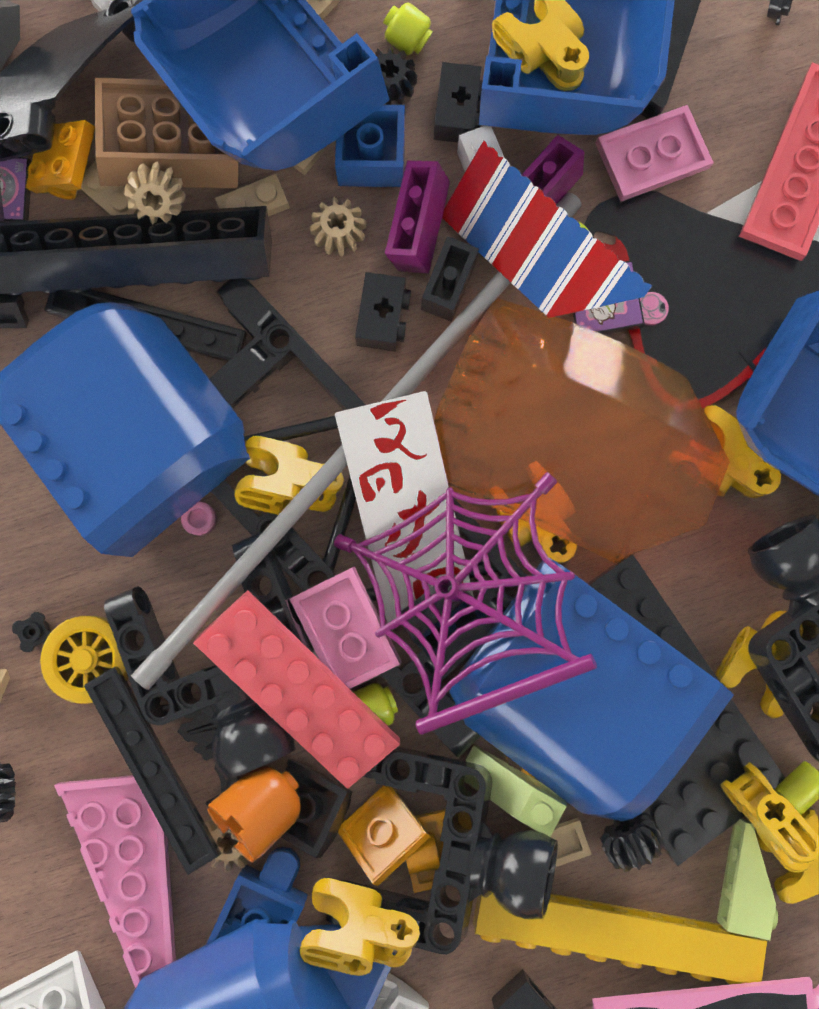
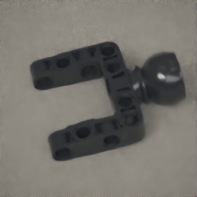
M807 515L775 528L748 548L751 565L756 574L770 586L784 590L782 598L790 601L789 610L761 629L751 638L748 652L806 749L819 762V675L807 657L819 648V519L816 515ZM801 624L803 627L802 636L799 633V628ZM773 643H775L776 653L774 656L772 655ZM811 705H812V707H813V712H812V715L810 716V715H809V709H810V707H811Z
M263 531L231 545L236 561ZM273 548L241 583L244 593L248 590L313 653V646L290 601L293 594ZM265 576L272 583L271 591L267 595L261 592L259 586L261 579ZM139 586L105 600L104 610L140 710L146 721L157 726L164 725L196 711L212 716L210 723L218 725L213 736L212 755L217 769L224 776L225 780L252 771L296 750L294 738L216 665L180 678L172 660L169 668L149 690L143 688L131 675L165 641L146 592ZM139 631L143 634L145 640L142 648L136 642V636ZM194 683L201 689L200 700H196L192 695L191 688ZM162 697L169 702L170 708L168 713H165L161 708L160 702Z
M397 747L363 776L375 779L376 784L413 793L419 791L443 795L444 800H447L440 841L444 842L440 866L435 870L430 901L356 882L339 880L376 890L382 897L381 908L403 912L415 919L419 926L420 935L413 947L437 954L447 955L452 953L466 937L473 900L481 894L484 898H487L493 893L498 904L516 917L544 919L553 886L558 840L533 830L515 832L505 839H502L500 833L496 832L493 834L486 824L492 790V777L485 767L471 762ZM400 759L406 761L410 767V773L407 778L401 776L397 770V764ZM466 775L475 776L478 780L479 790L477 793L469 792L464 785ZM460 811H465L472 817V829H466L460 825L458 821ZM447 885L457 888L460 893V901H453L447 896ZM326 915L328 922L340 926L335 918L331 915ZM446 923L450 925L454 932V938L445 937L440 931L439 924ZM401 924L398 925L397 930H400Z

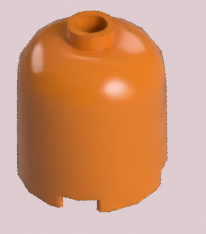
M261 766L247 772L208 805L207 811L222 834L228 830L231 831L239 841L234 848L244 858L253 863L299 818L301 811L300 798L295 791L299 785L289 772L284 771L281 774L272 767Z

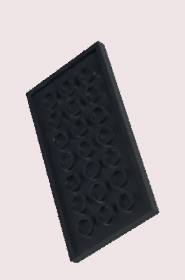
M633 554L626 555L587 583L718 680ZM732 699L659 797L641 813V815L649 814L652 820L656 822L663 835L665 844L663 848L677 866L745 816L742 812H739L720 785L723 781L728 780L732 783L745 773L743 766L749 762L761 771L774 790L785 779Z

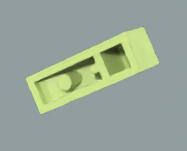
M473 745L465 761L479 764L489 771L492 777L490 800L518 821L551 837L567 807V802L540 781L508 765V763L480 747ZM466 775L464 781L478 791V780L475 776Z
M741 818L733 824L717 922L727 932L770 941L772 930L776 928L778 923L776 902L754 826L744 818Z

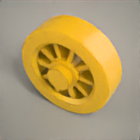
M78 616L68 619L53 629L43 645L40 663L44 680L57 696L66 701L77 704L93 703L84 685L92 681L94 676L97 678L105 673L101 669L102 667L109 669L119 667L125 680L127 681L129 678L107 618L100 616ZM82 632V643L75 633ZM93 633H96L98 637L93 643ZM67 640L74 650L69 651L60 648V646ZM107 641L110 648L102 650V645ZM112 653V662L105 660V655ZM58 655L70 658V663L58 667ZM72 668L74 672L66 682L60 673ZM83 675V688L76 687L75 685Z

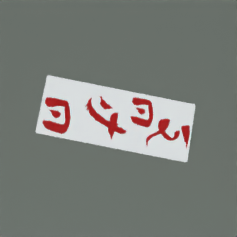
M426 391L335 413L366 540L402 523L446 492L449 486ZM446 499L406 527L368 545L369 550L375 552L400 541L422 528L446 510ZM446 517L418 537L382 555L397 562L412 556L446 531ZM454 524V534L460 537L458 526ZM446 538L421 557L406 564V566L416 570L432 563L446 551ZM454 541V555L460 559H465L462 545ZM446 558L436 567L423 573L436 579L445 576ZM372 560L376 580L379 584L384 603L386 620L389 623L396 618L394 595L383 570L377 561ZM454 562V574L457 576L465 566ZM387 566L394 578L402 611L409 605L402 572ZM469 575L462 583H470ZM409 576L415 601L424 594L421 580Z

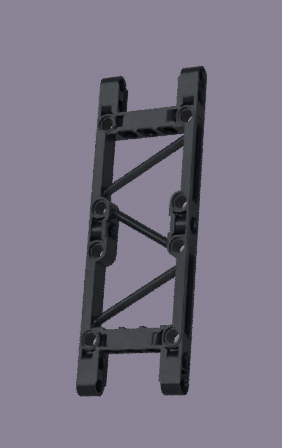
M246 278L229 279L216 291L223 300V304L228 308V312L253 337L252 341L209 378L232 408L238 405L252 391L256 393L260 389L258 386L276 369L280 371L293 358L299 362L343 410L366 405ZM279 336L290 338L287 346L283 348H275L273 342ZM335 416L247 435L244 436V441L246 442L252 436L285 441L338 429ZM350 475L323 559L313 551L293 527L274 546L281 568L303 592L312 588L310 578L315 572H324L328 579L336 576L334 569L341 549L334 546V541L339 534L345 536L356 501ZM226 479L211 491L252 536L264 531L265 527L278 516L272 513H265L259 516L253 509L239 505L235 499V489ZM454 498V504L463 508ZM454 511L456 519L481 527L473 518ZM458 526L459 533L468 542L485 545L491 538L490 535L472 532ZM496 544L488 553L491 568L495 573H498L499 579L512 578L501 560L498 544ZM507 555V559L509 560L514 571L520 577H526L527 575L524 573V571ZM479 562L480 574L482 576L488 575L484 562ZM473 570L469 573L470 579L475 578ZM374 587L366 589L371 601H377ZM499 588L487 589L482 603L497 611ZM505 590L503 596V613L514 599L513 597L508 596ZM496 623L478 625L456 638L446 648L444 665L454 654L471 642L486 637ZM478 646L456 660L444 674L442 680ZM421 651L416 656L427 673L432 690L435 667L431 658L429 659ZM412 659L402 668L396 666L381 673L380 675L420 718L428 716L429 704L424 683L415 692L407 691L402 683L404 677L410 673L421 676ZM447 693L438 702L437 712L456 705ZM463 719L433 730L436 736L457 758L481 737L469 728Z

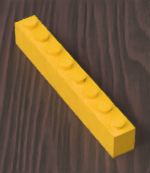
M493 893L487 898H484L482 894L477 897L473 920L475 934L480 935L481 939L493 943H499L501 939L515 941L517 946L526 949H535L536 945L550 947L552 952L559 955L569 956L571 952L583 953L588 959L597 962H606L607 958L620 960L621 964L631 968L639 969L642 968V964L654 966L657 971L664 974L676 975L677 971L690 973L692 977L702 981H712L713 977L725 979L730 985L761 982L763 977L767 941L765 939L727 932L720 924L552 893L543 920L523 919L512 915L498 904Z

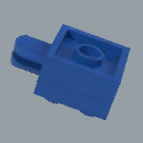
M285 846L274 849L269 854L262 871L248 865L242 868L206 944L255 919H269V924H288L290 920L298 921L308 894L292 887L300 869V857L293 849Z

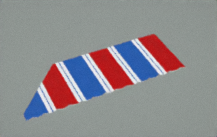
M483 140L444 208L443 220L471 246L479 248L478 252L548 318L645 297L652 287L651 284L644 283L643 278L637 272H632L627 263L618 260L613 251L605 249L604 244L599 239H594L589 230L581 228L576 219L568 217L567 212L563 208L557 207L552 198L545 197L539 187L533 186L529 178L521 176L520 171L516 167H511L507 159L499 157L498 152L494 148L488 147L486 141Z

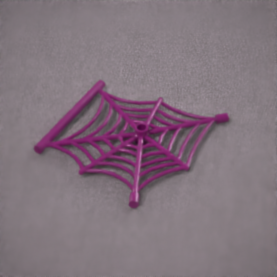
M548 472L535 484L537 488L531 494L509 499L488 500L472 498L454 492L453 488L448 487L444 494L402 523L358 544H356L355 540L342 534L337 535L335 538L334 546L348 553L354 552L365 567L372 582L379 606L381 627L376 630V637L380 638L386 634L397 642L409 654L422 677L429 704V714L424 718L416 720V728L421 735L597 668L591 653L580 658L572 654L562 624L564 591L568 580H573L575 574L573 572H564L550 560L538 540L535 524L537 499L542 494L546 495L558 482ZM454 498L471 504L487 506L523 503L512 515L490 516L461 508L454 504ZM446 499V510L407 537L375 552L364 548L406 527ZM529 508V524L533 544L542 560L556 573L543 575L529 564L521 551L518 539V520ZM454 511L469 518L505 523L499 530L482 528L454 518ZM446 517V531L412 556L397 562L382 555L418 537ZM454 524L472 532L492 537L485 545L468 542L454 534ZM512 526L515 552L523 566L534 576L520 577L507 559L503 536ZM446 538V551L432 563L416 570L406 566V564L421 557ZM454 541L467 548L479 551L471 560L460 559L454 555ZM497 543L501 560L512 578L499 579L491 568L488 553ZM363 556L377 561L388 578L394 595L396 618L387 624L379 584L370 565ZM446 558L445 576L436 579L423 573L436 567ZM482 559L485 570L492 580L486 581L480 574L478 564ZM454 562L465 566L455 578ZM387 566L402 572L408 593L409 610L402 615L399 593L394 578ZM472 570L475 578L479 581L461 583ZM409 576L421 580L425 593V600L414 606L413 589ZM561 581L555 605V619L563 648L544 638L541 608L545 585L549 582ZM428 584L435 586L436 593L432 596L430 595ZM530 584H539L535 606L537 633L522 625L521 602L524 587ZM452 585V589L448 593V588ZM518 586L515 601L516 621L503 615L505 587ZM499 588L497 611L482 603L487 589ZM480 590L477 599L466 594L465 591ZM445 598L441 615L434 603ZM462 600L471 605L458 611L450 618L452 602ZM429 607L441 624L440 633L432 621L422 614L421 611ZM477 609L490 616L489 618L477 619L458 628L447 639L449 627L461 616ZM417 616L430 628L438 641L437 656L426 638L407 620ZM500 622L514 630L497 632L474 640L454 654L444 665L446 648L460 634L481 624ZM399 625H403L412 632L427 649L435 667L432 690L427 673L419 658L409 645L391 631ZM525 636L544 647L512 649L487 656L468 666L450 680L440 691L441 680L444 674L456 660L476 646L499 638ZM526 654L558 655L568 661L562 665L437 712L438 702L455 684L472 671L489 662Z

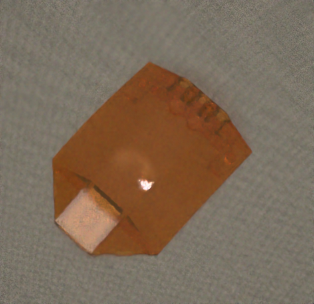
M497 298L491 304L474 332L470 335L441 398L434 419L448 486L453 488L454 492L478 499L514 498L531 494L537 488L535 484L548 472L558 482L546 495L542 494L537 499L535 511L536 526L613 562V564L632 554L670 541L672 538L683 533L704 527L730 463L685 376L652 357L601 333L557 317L548 318L542 312ZM523 502L509 505H491L488 507L512 515ZM530 508L522 515L520 520L529 523Z

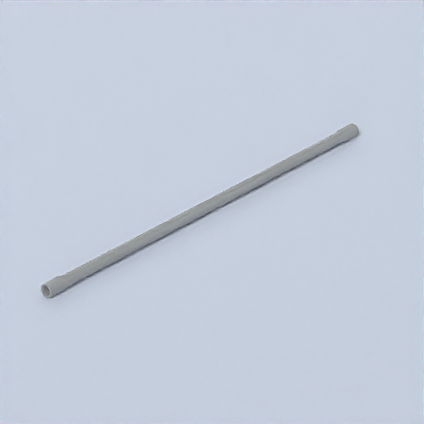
M569 192L566 193L556 206L563 208L567 212L568 217H572L582 204L575 194ZM498 271L382 401L412 394L511 282ZM343 445L328 459L161 646L154 650L135 670L131 677L146 690L152 687L169 668L172 660L343 471L347 466Z

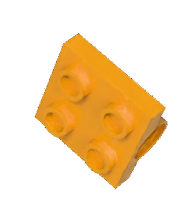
M86 120L55 124L51 149L33 154L32 162L28 167V179L25 188L36 194L50 193L66 200L75 199L77 190H80L95 126Z
M446 809L416 815L431 837L406 859L414 893L432 889L435 870L440 866L444 842L440 841ZM460 811L458 814L460 825L466 829H472L469 813Z

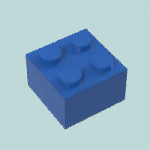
M382 105L336 139L335 170L338 186L401 187L405 160V105Z

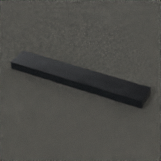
M68 289L49 293L44 309L47 314L67 319L75 312L94 304L108 302L129 304L163 319L188 352L226 362L243 349L247 332L242 329L92 289L86 291Z
M113 667L85 684L84 687L187 875L220 856L222 853L153 728L142 715L139 704L119 667Z

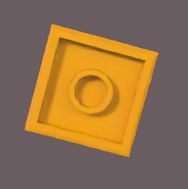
M385 785L347 818L338 830V834L371 883L377 887L431 837L396 789Z

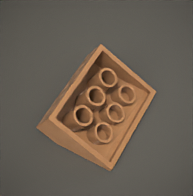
M95 78V146L100 186L125 187L128 184L127 178L130 172H138V167L142 163L152 169L153 163L158 161L161 171L165 172L166 169L172 167L173 174L171 178H182V187L238 188V161L210 143L163 80Z

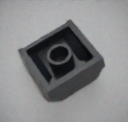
M288 759L285 771L289 772L299 785L295 791L300 798L301 811L299 818L281 838L309 855L320 858L337 835L351 804L352 791L339 781H333L293 759Z

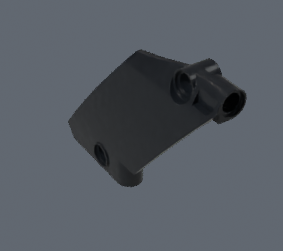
M113 0L106 10L89 14L56 27L24 50L0 72V161L3 162L51 149L56 121L52 109L55 108L56 101L60 99L85 67L120 32L130 41L135 42L134 32L136 28L131 9L143 0Z

